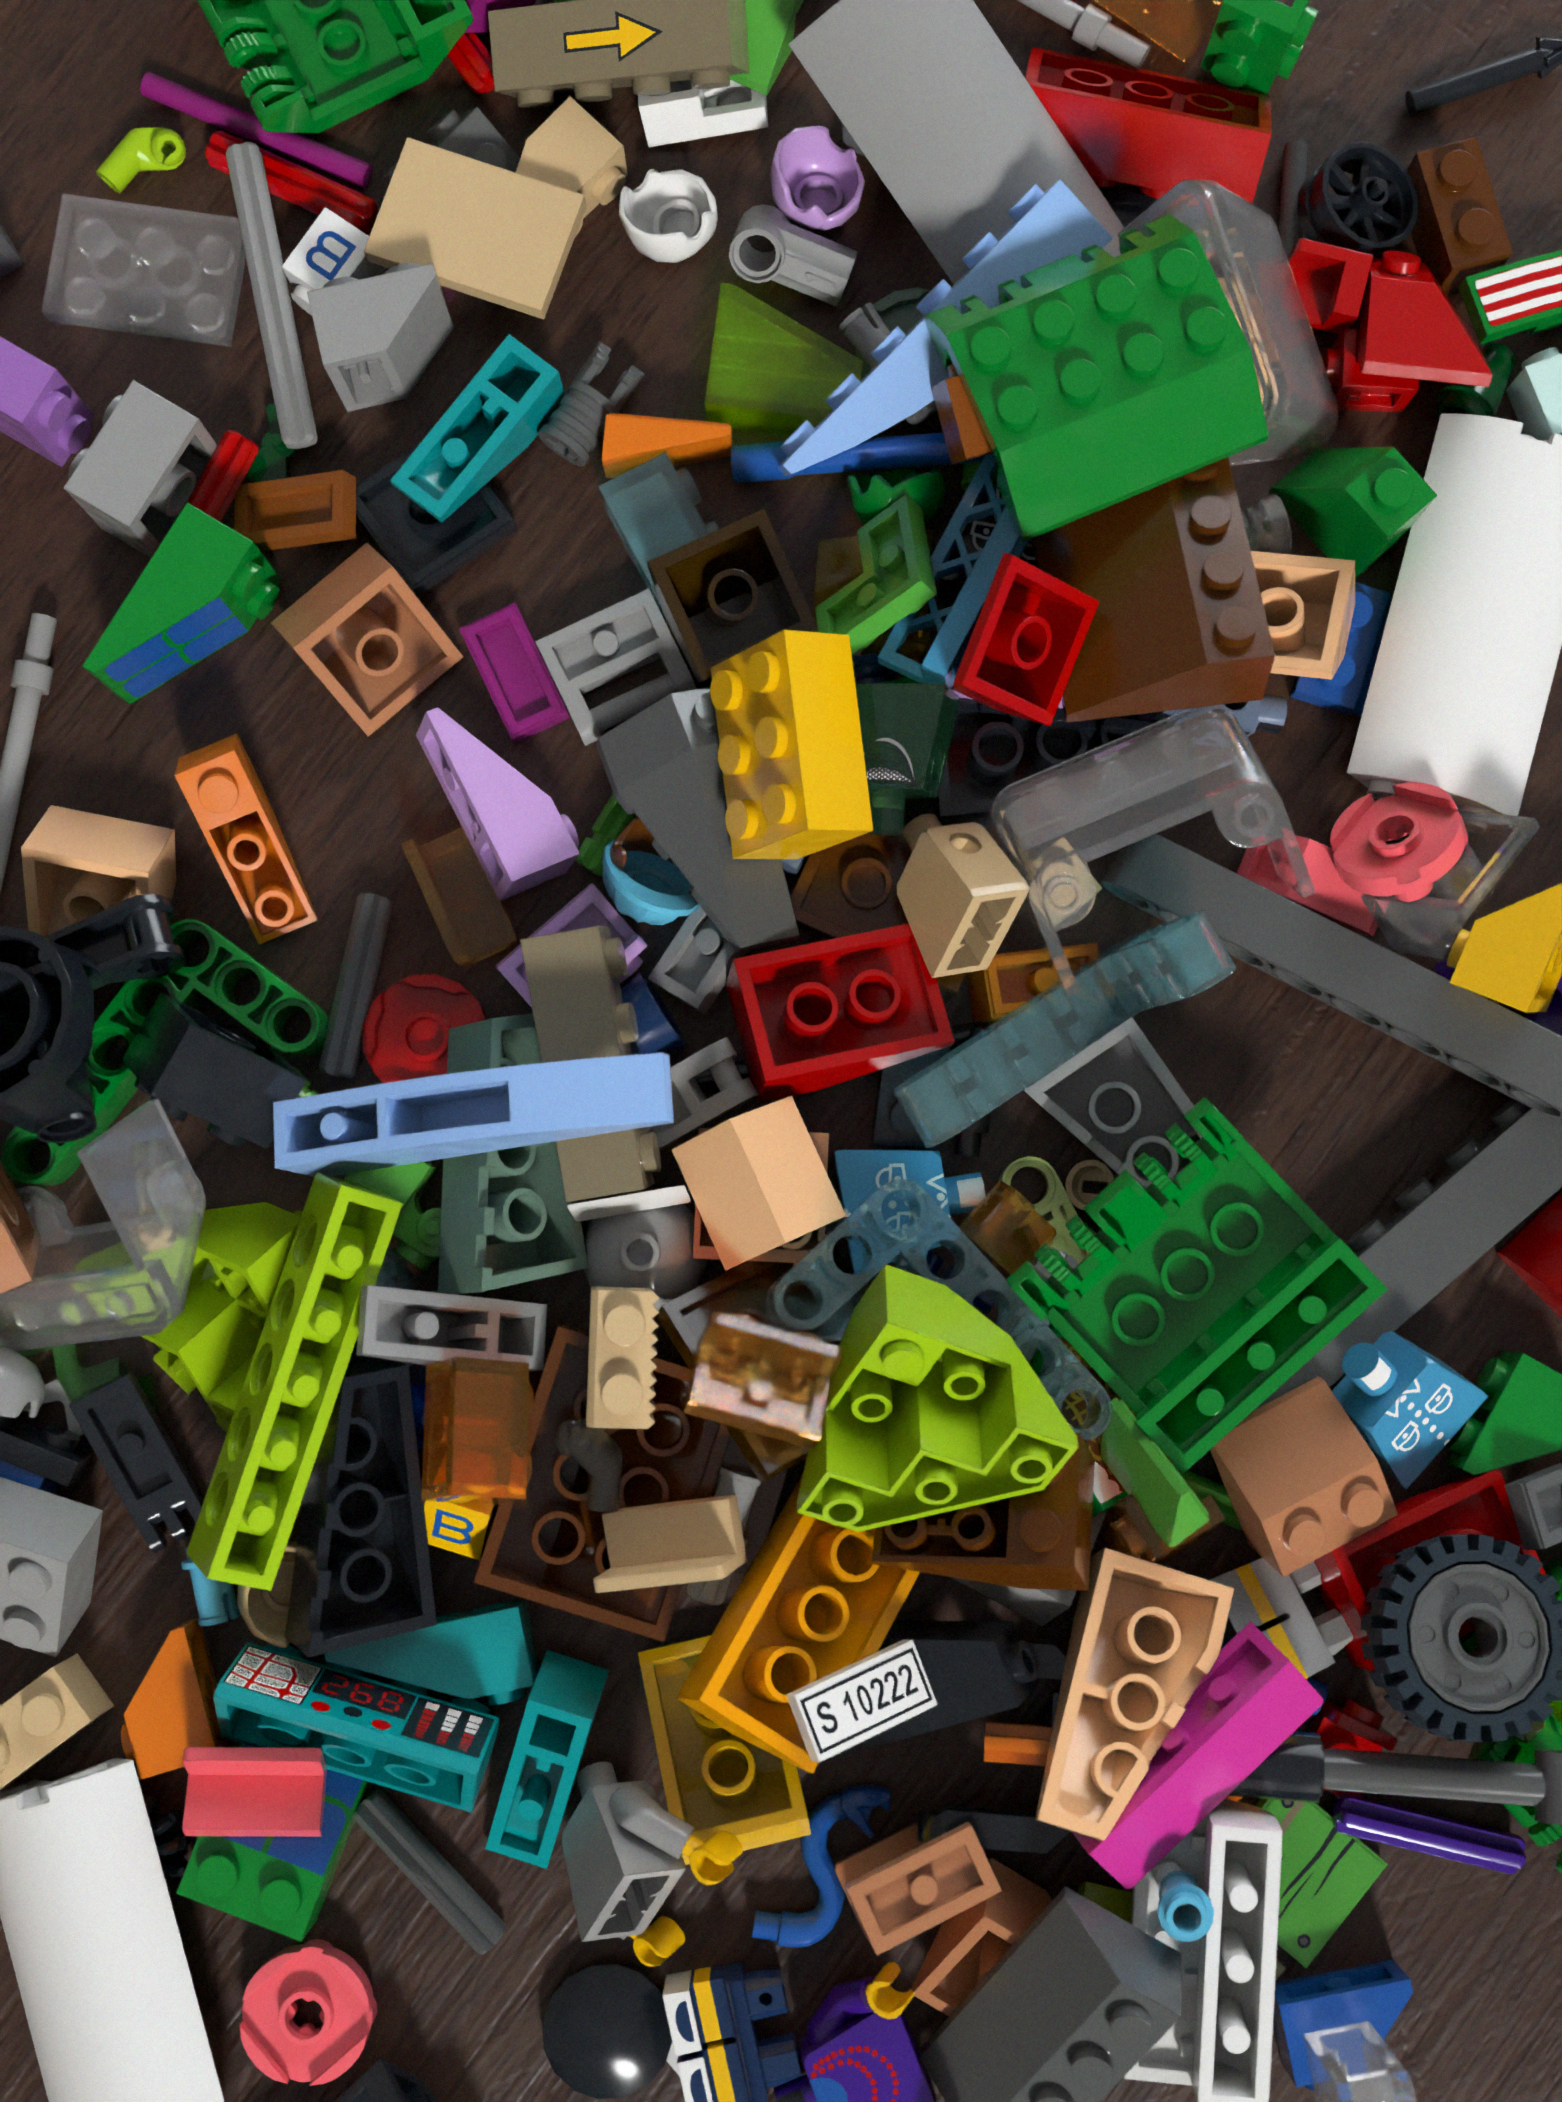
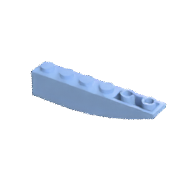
M1061 179L1050 186L1045 192L1037 184L1033 185L1007 212L1015 221L1014 224L998 240L989 231L962 258V261L969 270L952 287L942 279L919 302L916 308L923 317L911 330L905 334L897 326L870 353L878 364L861 381L851 373L825 400L833 410L815 428L808 420H805L780 446V449L787 457L777 468L785 476L796 473L859 445L915 414L934 401L931 388L941 381L948 379L949 374L947 370L945 371L930 338L925 322L926 314L950 304L954 305L962 313L960 300L972 295H976L989 309L1000 305L998 284L1012 279L1021 285V275L1071 254H1075L1081 259L1083 249L1095 244L1098 247L1104 248L1113 237Z
M652 1053L517 1065L388 1082L273 1102L275 1168L314 1177L316 1171L330 1176H337L674 1123L669 1055L666 1053Z

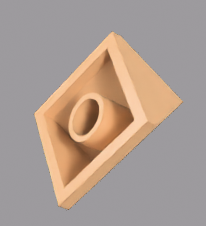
M792 1096L730 1118L672 1149L725 1271L846 1216Z

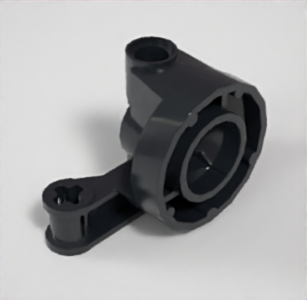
M160 894L137 895L47 936L6 925L0 927V1120L30 1133H36L37 1139L47 1143L75 1141L95 1131L97 1123L85 1065L92 1047V1032L94 1029L93 990L115 982L160 978L176 972L184 965L183 950L174 943L170 919L174 916L173 902L168 897Z

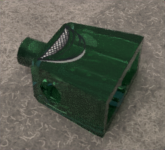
M945 683L855 684L873 831L868 834L902 835L904 834L905 799H935L940 793L959 706V696Z

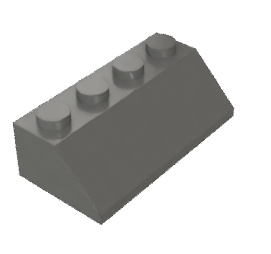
M1065 1886L921 2047L920 2059L945 2102H1100L1181 2018L1182 1954Z

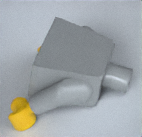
M593 1763L581 1769L577 1774L576 1779L582 1800L562 1832V1846L581 1941L586 1942L616 1937L624 1940L627 1936H630L634 1940L633 1949L639 1961L645 1966H659L685 1942L683 1931L669 1917L661 1916L648 1927L686 1869L682 1854L690 1858L691 1870L698 1881L705 1885H713L721 1882L735 1870L732 1862L742 1854L743 1847L733 1834L723 1830L714 1833L703 1842L692 1835L695 1827L662 1808L652 1784L645 1780L619 1783L612 1763Z

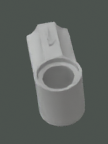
M763 204L753 206L744 212L730 244L729 259L735 272L746 281L762 283L772 280L837 307L848 282L858 251L790 224V221L782 211L774 206ZM753 235L764 236L771 241L775 249L769 252L757 251L749 244L747 238Z

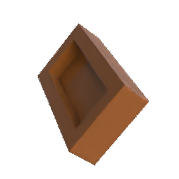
M345 470L242 484L235 494L234 530L252 540L260 551L356 539V477Z

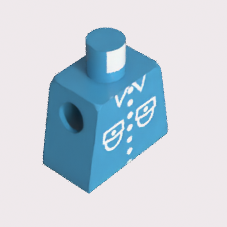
M834 1151L833 1155L841 1205L846 1214L843 1218L853 1273L865 1272L953 1242L954 1235L951 1215L982 1211L987 1208L981 1173L976 1172L944 1177L939 1151Z
M1392 1330L1383 1333L1373 1345L1364 1342L1349 1348L1342 1359V1369L1346 1376L1332 1390L1377 1458L1381 1470L1405 1489L1413 1483L1488 1397L1484 1391L1443 1361Z

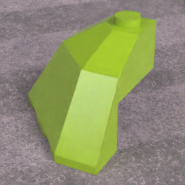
M268 1202L198 1211L172 1223L175 1225L177 1242L170 1251H158L155 1254H147L141 1249V1243L137 1238L87 1260L78 1268L106 1314L125 1333L129 1330L156 1344L161 1350L154 1355L153 1360L188 1395L197 1387L217 1418L216 1423L226 1433L228 1432L302 1215L301 1211L296 1210L291 1213Z

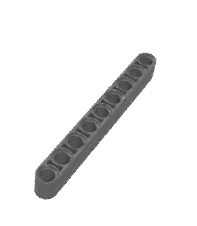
M1132 826L1129 829L1100 882L1107 891L1162 921L1562 1123L1561 1035L1477 993L1451 984L1449 979L1155 832L1138 826Z

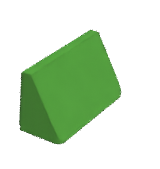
M1115 1397L1107 1406L1101 1441L1102 1460L1163 1542L1170 1548L1175 1547L1210 1521L1207 1517L1210 1514L1155 1441L1136 1423L1137 1418L1122 1399L1118 1400Z

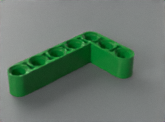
M185 919L176 922L171 926L175 945L183 950L184 958L188 944L199 937H206L210 945L209 954L206 960L196 967H188L185 960L184 965L170 975L153 979L127 981L94 1023L92 1047L85 1065L97 1123L95 1131L75 1141L47 1143L51 1150V1159L44 1170L36 1173L31 1167L29 1158L33 1146L40 1140L37 1139L36 1133H30L15 1126L7 1136L1 1149V1161L4 1169L11 1178L21 1183L50 1186L65 1182L76 1171L138 1090L134 1085L137 1078L126 1064L116 1070L110 1067L107 1059L108 1050L111 1044L123 1037L131 1045L148 1015L146 1009L147 999L155 989L166 987L170 997L196 1010H199L204 1002L209 999L272 1047L296 1058H310L322 1052L329 1016L320 1006L222 933L198 920ZM256 974L260 981V992L257 998L249 1004L239 1005L234 996L238 981L246 975ZM306 1011L311 1019V1030L308 1036L300 1042L289 1043L284 1034L287 1019L294 1013Z

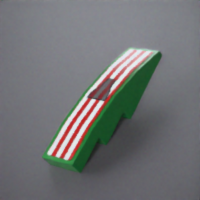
M1562 250L1527 258L1465 277L1458 287L1479 345L1527 329L1530 336L1562 326Z

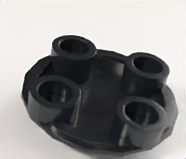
M593 1964L568 1976L564 1982L558 1984L553 1990L542 2021L543 2048L554 2073L574 2091L596 2099L624 2098L646 2087L664 2067L672 2044V2038L663 1994L660 1988L652 1982L648 1971L636 1964Z

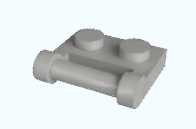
M649 588L535 641L585 746L597 741L601 736L600 732L630 719L667 695L697 689ZM657 659H661L666 669V674L590 710L588 709L582 696L583 694Z

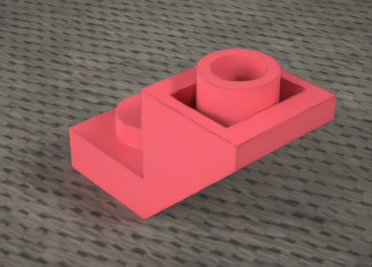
M1255 827L1237 871V874L1355 933L1370 937L1374 936L1389 896H1372L1358 892L1345 884L1340 878L1334 863L1332 848L1310 838Z

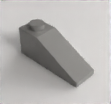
M371 1285L362 1286L357 1355L446 1369L502 1374L544 1370L547 1304Z

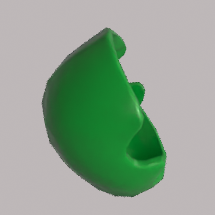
M932 468L931 472L921 475L915 469H901L878 474L852 475L847 477L852 508L862 525H865L905 494L922 508L925 525L942 511L946 501L944 479L937 468Z

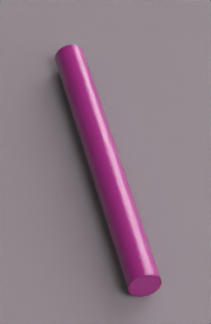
M150 71L144 75L141 81L140 92L144 97L365 189L371 181L373 165L298 133L265 131L255 115Z

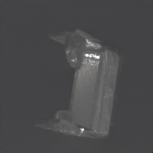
M1213 705L1186 709L1014 782L1001 790L995 798L991 812L994 828L1005 855L1030 887L1024 900L1051 969L1067 996L1078 992L1079 988L1056 931L1081 921L1087 916L1094 905L1096 887L1087 862L1211 811L1220 833L1236 846L1255 848L1266 844L1277 875L1303 898L1316 893L1283 801L1241 724L1233 714L1224 708Z
M159 1099L147 1101L77 1152L111 1221L74 1227L68 1217L65 1204L56 1194L37 1186L16 1189L41 1236V1242L32 1280L0 1294V1346L21 1351L160 1333L182 1314L206 1208V1198L202 1184L196 1176Z

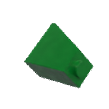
M1394 447L1316 449L1269 490L1270 495L1327 558L1355 560V579L1393 548L1438 496Z

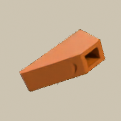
M238 734L179 757L174 776L258 944L260 945L317 921L316 913L269 799Z

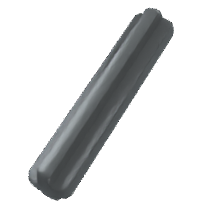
M360 893L356 899L319 1062L320 1072L325 1075L351 1079L356 1072L363 1041V1023L371 1006L393 908L392 901L378 894Z
M376 1789L372 1791L358 1805L354 1814V1820L476 1953L483 1955L488 1952L503 1937L506 1930L505 1923L382 1790Z

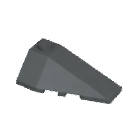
M710 687L671 693L600 736L595 745L615 799L628 815L634 812L654 837L652 846L665 861L670 858L693 886L691 895L737 953L796 941L799 937V931L781 859H733L731 839L725 825L727 805L723 772L718 763L719 736L716 711L710 696Z

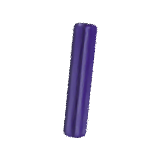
M1349 1793L1342 1794L1334 1804L1333 1826L1338 1832L1508 1874L1516 1873L1525 1864V1841L1514 1833Z

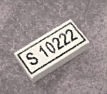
M903 1639L786 1694L810 1760L814 1762L828 1759L938 1705L913 1640Z

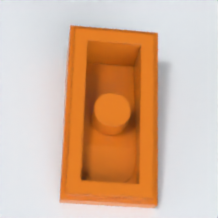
M620 413L606 414L602 449V464L606 478L627 477L731 456L733 445L732 426L729 423Z
M1097 943L995 954L988 969L966 973L974 1022L980 1021L983 1023L1015 1017L1028 1018L1108 1004Z

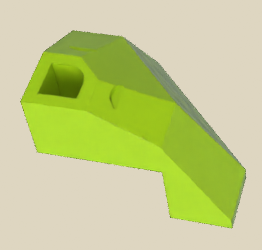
M885 1264L854 1308L825 1378L798 1494L797 1513L861 1532L1041 1491L1047 1487L1078 1449L1077 1436L1009 1334L946 1285Z

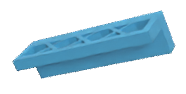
M994 453L984 456L931 556L935 584L938 578L962 570L965 571L967 580L953 606L938 611L933 597L927 601L930 614L918 617L922 610L921 608L894 625L878 656L879 664L948 696L953 686L955 676L1003 553L1021 558L1030 541L1029 539L1022 542L1003 498L997 499L991 481L998 467ZM984 491H986L989 502L978 505ZM994 515L996 525L983 550L968 554L961 536L967 523ZM956 546L960 558L948 561ZM935 626L937 636L922 664L899 654L908 634Z

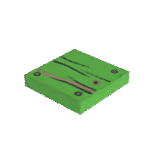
M1260 1798L1255 1807L1274 1815L1282 1829L1277 1944L1307 1968L1383 1872L1388 1863L1358 1837L1338 1832L1333 1826V1816L1317 1803Z

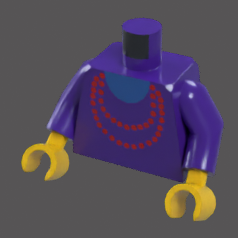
M887 1963L876 1977L867 1976L839 1983L831 1988L809 2019L806 2034L801 2038V2058L807 2074L775 2086L776 2102H938L904 2014V2009L914 1997L915 1992L913 1989L907 1992H898L892 1983L901 1972V1968L897 1963Z

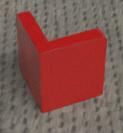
M1299 238L1286 257L1273 310L1274 318L1340 334L1343 327H1351L1358 318L1373 255Z

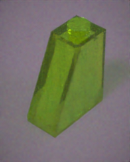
M721 283L705 398L706 421L729 423L732 429L785 436H790L805 420H808L815 428L833 410L825 402L826 398L851 373L861 381L863 361L736 285Z

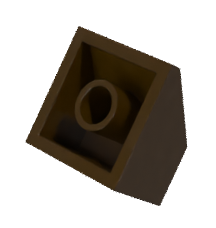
M765 509L647 562L667 626L695 685L712 678L711 667L782 630L811 632L818 628Z

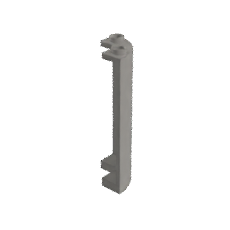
M839 0L788 44L953 284L969 270L962 261V258L989 231L998 240L1014 224L1015 221L1007 212L1033 185L1037 184L1045 192L1059 179L1062 180L1113 237L1103 249L1112 257L1121 255L1118 241L1120 234L1126 232V229L973 0Z

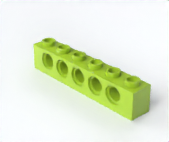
M316 1171L186 1552L207 1579L267 1591L272 1590L358 1337L362 1286H375L403 1204L377 1189Z

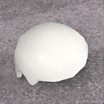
M650 169L647 171L644 181L636 189L631 190L624 186L620 192L619 217L626 233L640 253L656 262L677 263L697 253L714 235L718 221L716 199L705 181L699 176L682 169L663 172Z

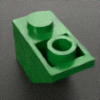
M1502 1351L1499 1358H1491L1482 1369L1476 1386L1484 1391L1488 1397L1446 1444L1450 1452L1444 1464L1455 1470L1477 1475L1562 1450V1374L1520 1352Z

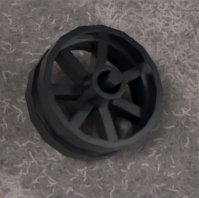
M1365 141L1347 143L1333 152L1320 166L1307 175L1298 192L1297 214L1302 231L1307 239L1371 254L1374 258H1382L1384 252L1391 251L1392 248L1410 235L1418 218L1419 199L1412 177L1398 158L1384 147ZM1344 172L1353 174L1352 182L1349 180V178L1346 176ZM1328 183L1337 195L1329 194ZM1374 227L1386 233L1384 241L1378 242ZM1353 229H1356L1357 235L1352 232Z

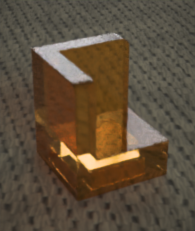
M1002 1180L996 1184L958 1227L963 1234L1009 1275L1017 1270L1026 1260L1032 1263L1037 1258L1034 1253L1044 1244L1048 1245L1056 1236L1055 1228L1034 1210L1035 1207L1016 1189Z

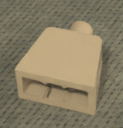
M920 815L910 821L903 831V836L911 848L912 854L897 883V896L928 972L932 978L986 970L1029 893L1030 887L983 825L970 822L942 826L936 815Z

